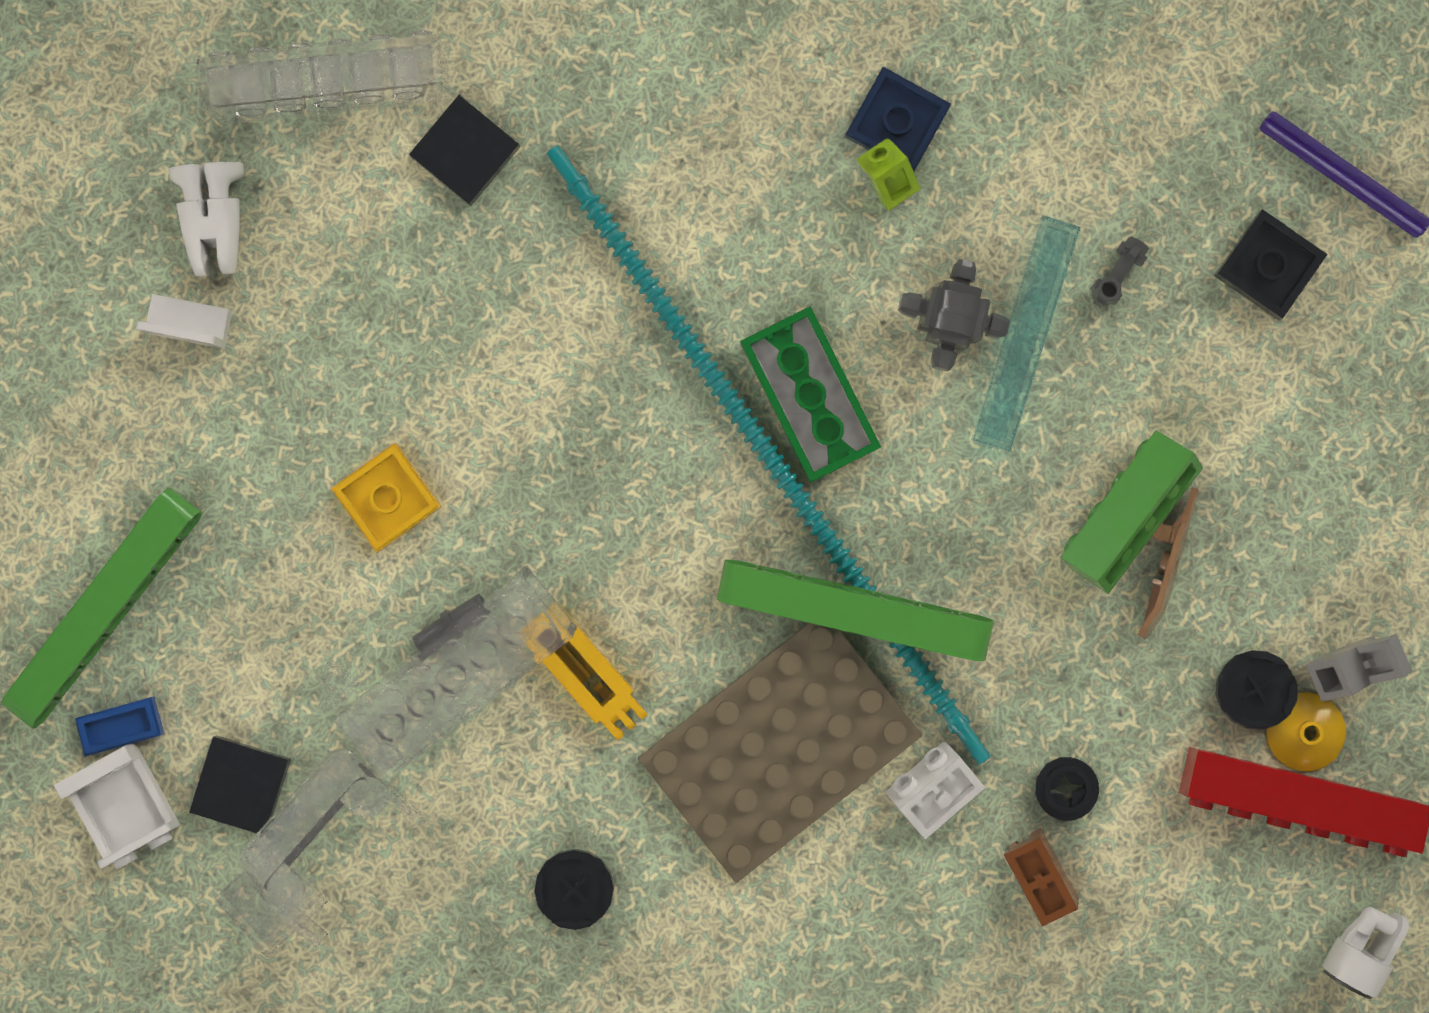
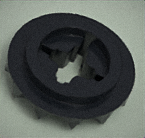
M1059 757L1046 763L1039 775L1036 776L1035 796L1041 808L1053 818L1063 821L1077 820L1088 814L1097 802L1099 783L1096 774L1089 765L1077 758ZM1063 772L1070 783L1083 785L1071 791L1070 805H1068V801L1063 794L1050 791L1062 785Z

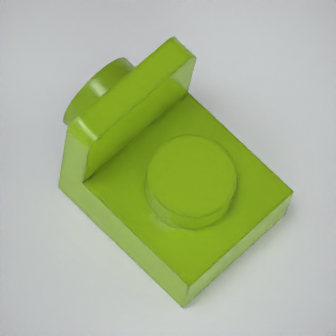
M890 139L883 140L857 158L859 167L870 177L881 204L888 211L921 190L908 157Z

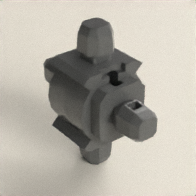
M959 259L954 264L950 275L953 281L943 280L939 283L938 287L930 288L926 291L924 299H922V294L911 292L904 293L900 297L898 311L902 315L914 319L920 316L917 330L927 332L925 341L938 345L932 351L931 364L934 369L950 371L955 364L958 354L954 350H965L969 348L970 343L974 344L982 340L983 332H985L986 337L992 338L1005 337L1008 333L1010 320L994 312L988 315L991 301L980 298L982 289L970 286V283L975 282L976 265L974 262Z

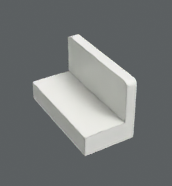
M152 294L147 321H137L136 329L151 335L225 349L232 310Z

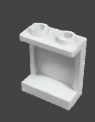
M136 743L121 747L54 785L61 799L70 797L102 856V860L97 862L100 869L113 864L115 869L118 870L136 860L138 857L135 851L148 844L150 850H153L172 840L170 831L181 826Z

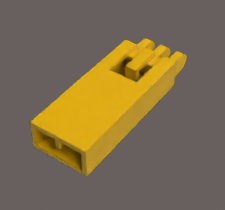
M557 601L518 633L521 639L596 724L601 721L618 741L625 736L623 731L615 724L619 719L630 731L636 726V723L627 714L629 710L633 709L634 713L642 720L649 715L632 696L631 693L635 689ZM595 672L613 691L611 693L602 682L597 684L593 689L604 699L601 703L582 684Z

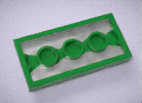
M811 306L740 341V345L810 483L881 448Z

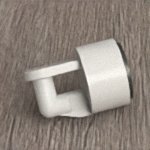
M1373 907L1363 909L1360 916L1345 929L1342 936H1337L1321 965L1324 968L1323 972L1342 986L1367 999L1377 998L1394 969L1390 963L1407 935L1409 929L1408 919L1399 913L1387 915ZM1374 929L1379 930L1369 949H1365L1364 947Z

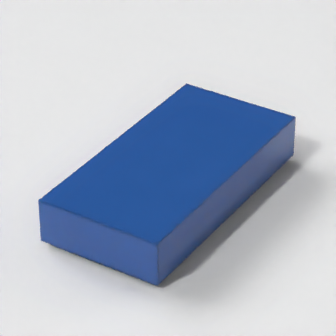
M155 696L75 718L85 756L165 734Z

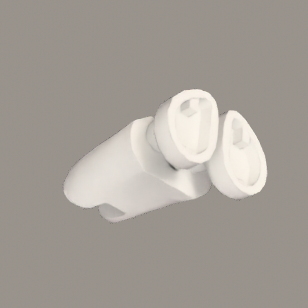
M209 162L204 163V166L187 164L169 168L170 180L180 186L183 191L185 202L176 203L185 248L196 277L209 276L211 273L209 248H217L218 264L223 275L236 273L240 234V204L238 198H229L228 192L230 184L244 176L243 163ZM205 177L208 184L210 198L207 199V201L203 200L202 186L205 182Z

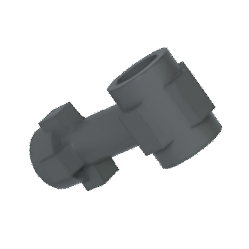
M1131 236L1128 237L1126 242H1121L1116 249L1121 256L1108 276L1103 280L1097 279L1090 288L1094 304L1101 308L1102 306L1118 303L1122 297L1121 283L1134 264L1141 267L1148 258L1145 255L1149 248L1145 243Z

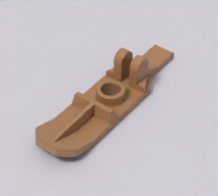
M1191 488L1186 508L1172 526L1161 524L1153 534L1157 541L1172 545L1173 547L1171 552L1165 551L1161 559L1159 574L1164 575L1163 581L1152 580L1153 588L1144 624L1138 633V636L1146 639L1152 633L1165 614L1199 495L1198 488Z

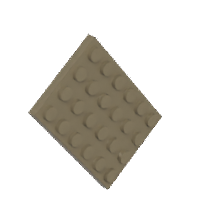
M807 623L640 755L638 759L733 881L738 883L923 735L840 630Z

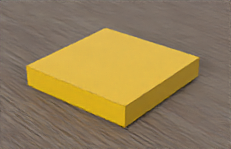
M397 443L389 446L331 488L376 553H379L442 508Z

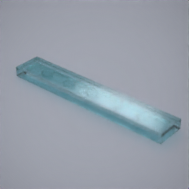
M1044 215L1041 217L1009 318L1008 333L1003 338L971 441L1011 452L1081 227Z

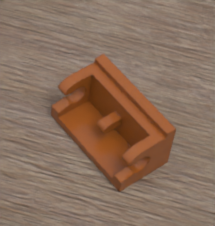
M1041 828L1032 832L1027 840L1019 844L1015 841L1009 846L1008 852L1004 853V856L1042 926L1078 910L1079 897Z

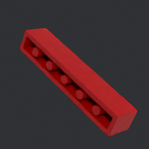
M1193 747L1188 749L1178 793L1190 797L1189 805L1207 810H1212L1214 804L1228 807L1227 814L1251 820L1252 814L1256 813L1267 816V824L1285 829H1290L1293 822L1305 825V833L1329 839L1330 832L1345 835L1343 842L1368 848L1369 841L1383 844V852L1407 858L1408 851L1423 854L1429 829V805Z

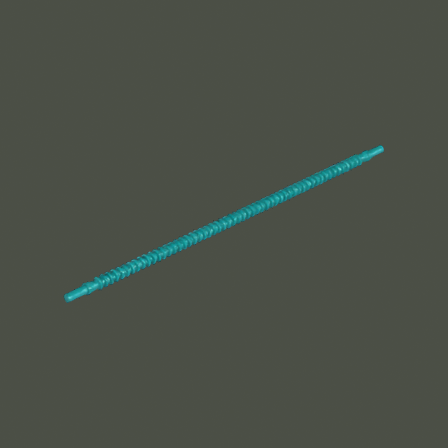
M559 145L550 149L546 154L568 184L566 188L569 193L575 196L582 204L580 210L588 212L587 220H594L593 228L595 230L600 229V238L608 240L606 247H612L615 250L613 257L619 256L621 258L619 265L627 267L626 275L634 277L633 285H640L639 293L647 295L645 302L654 305L652 312L660 313L659 322H666L665 330H671L674 334L672 340L680 342L678 349L686 350L685 358L693 360L691 367L700 370L698 377L706 378L705 387H712L711 395H717L720 399L718 405L726 407L724 414L732 415L731 424L737 423L739 425L737 432L746 435L744 442L752 444L751 452H758L757 460H763L766 464L764 470L772 472L770 479L778 480L777 489L783 488L786 493L783 497L792 500L790 507L798 509L797 517H804L805 522L803 525L805 527L810 526L812 529L810 535H816L819 539L816 544H822L825 547L823 554L831 555L830 563L838 565L836 572L845 575L843 582H849L854 587L876 591L877 586H870L868 583L870 577L862 575L864 568H858L855 565L857 558L849 557L850 548L844 549L842 547L844 540L836 538L837 530L829 528L830 520L824 521L822 518L824 512L816 510L817 502L809 500L811 493H805L802 490L804 483L798 484L795 480L798 475L789 472L791 465L783 463L784 455L778 456L776 453L778 447L770 445L771 437L763 435L762 432L765 428L756 425L758 418H751L749 415L751 409L743 407L745 400H739L736 397L738 390L730 388L731 380L725 381L723 378L725 372H719L716 368L718 362L710 360L712 353L704 352L705 343L699 344L697 342L699 335L690 332L692 325L684 323L685 315L679 316L677 313L679 307L671 305L672 297L664 295L666 288L658 287L659 278L653 279L651 277L653 270L645 268L646 260L638 258L639 250L633 251L631 248L633 242L625 240L627 233L618 230L620 223H613L614 215L605 212L607 205L599 203L600 195L592 193L585 175L580 176ZM891 642L889 647L898 650L897 658H904L903 667H910L909 675L917 677L916 685L924 687L923 695H930L929 704L937 705L936 713L943 714L950 732L957 734L978 765L987 761L991 755L970 727L971 721L967 715H963L955 706L957 700L949 698L950 690L942 688L943 680L935 678L937 671L929 670L930 661L922 660L921 657L924 653L922 651L917 652L915 647Z

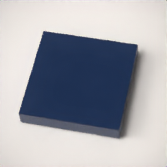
M882 67L848 128L845 138L867 150H870L885 139H890L908 157L914 172L947 114L951 103L891 70Z

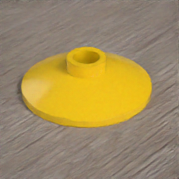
M1300 692L1297 693V702L1291 714L1278 725L1266 728V737L1270 750L1281 763L1298 771H1316L1328 766L1338 757L1345 743L1346 727L1343 716L1334 703L1330 700L1321 701L1319 694ZM1312 725L1316 730V735L1312 740H1307L1304 736V731L1308 726Z

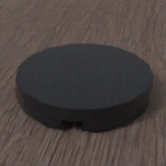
M1251 650L1235 655L1223 665L1216 679L1215 695L1221 711L1231 722L1246 729L1263 730L1278 725L1291 714L1297 702L1298 684L1292 671L1282 658L1268 651Z
M569 849L558 852L545 862L537 875L534 893L538 908L553 924L560 928L577 930L592 926L604 916L612 903L614 884L611 871L601 858L590 851Z

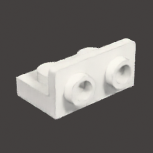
M942 742L936 748L928 751L924 758L910 771L899 776L886 791V794L924 839H927L984 790L985 786L961 757L946 742Z

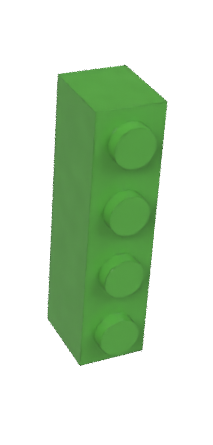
M1156 430L1150 439L1144 440L1139 445L1135 453V459L1128 468L1115 477L1111 490L1104 500L1097 503L1091 509L1088 521L1080 532L1074 534L1067 541L1064 553L1061 556L1062 560L1072 571L1109 594L1203 469L1195 453Z

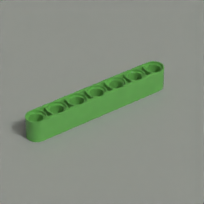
M167 488L163 491L9 688L1 701V705L32 729L42 724L200 520L202 512L173 489Z
M731 559L724 560L717 600L726 604L972 661L986 660L994 620L981 615Z

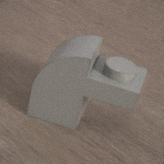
M1397 634L1375 639V636L1356 641L1324 654L1306 665L1321 701L1351 696L1370 684L1402 678L1413 672Z

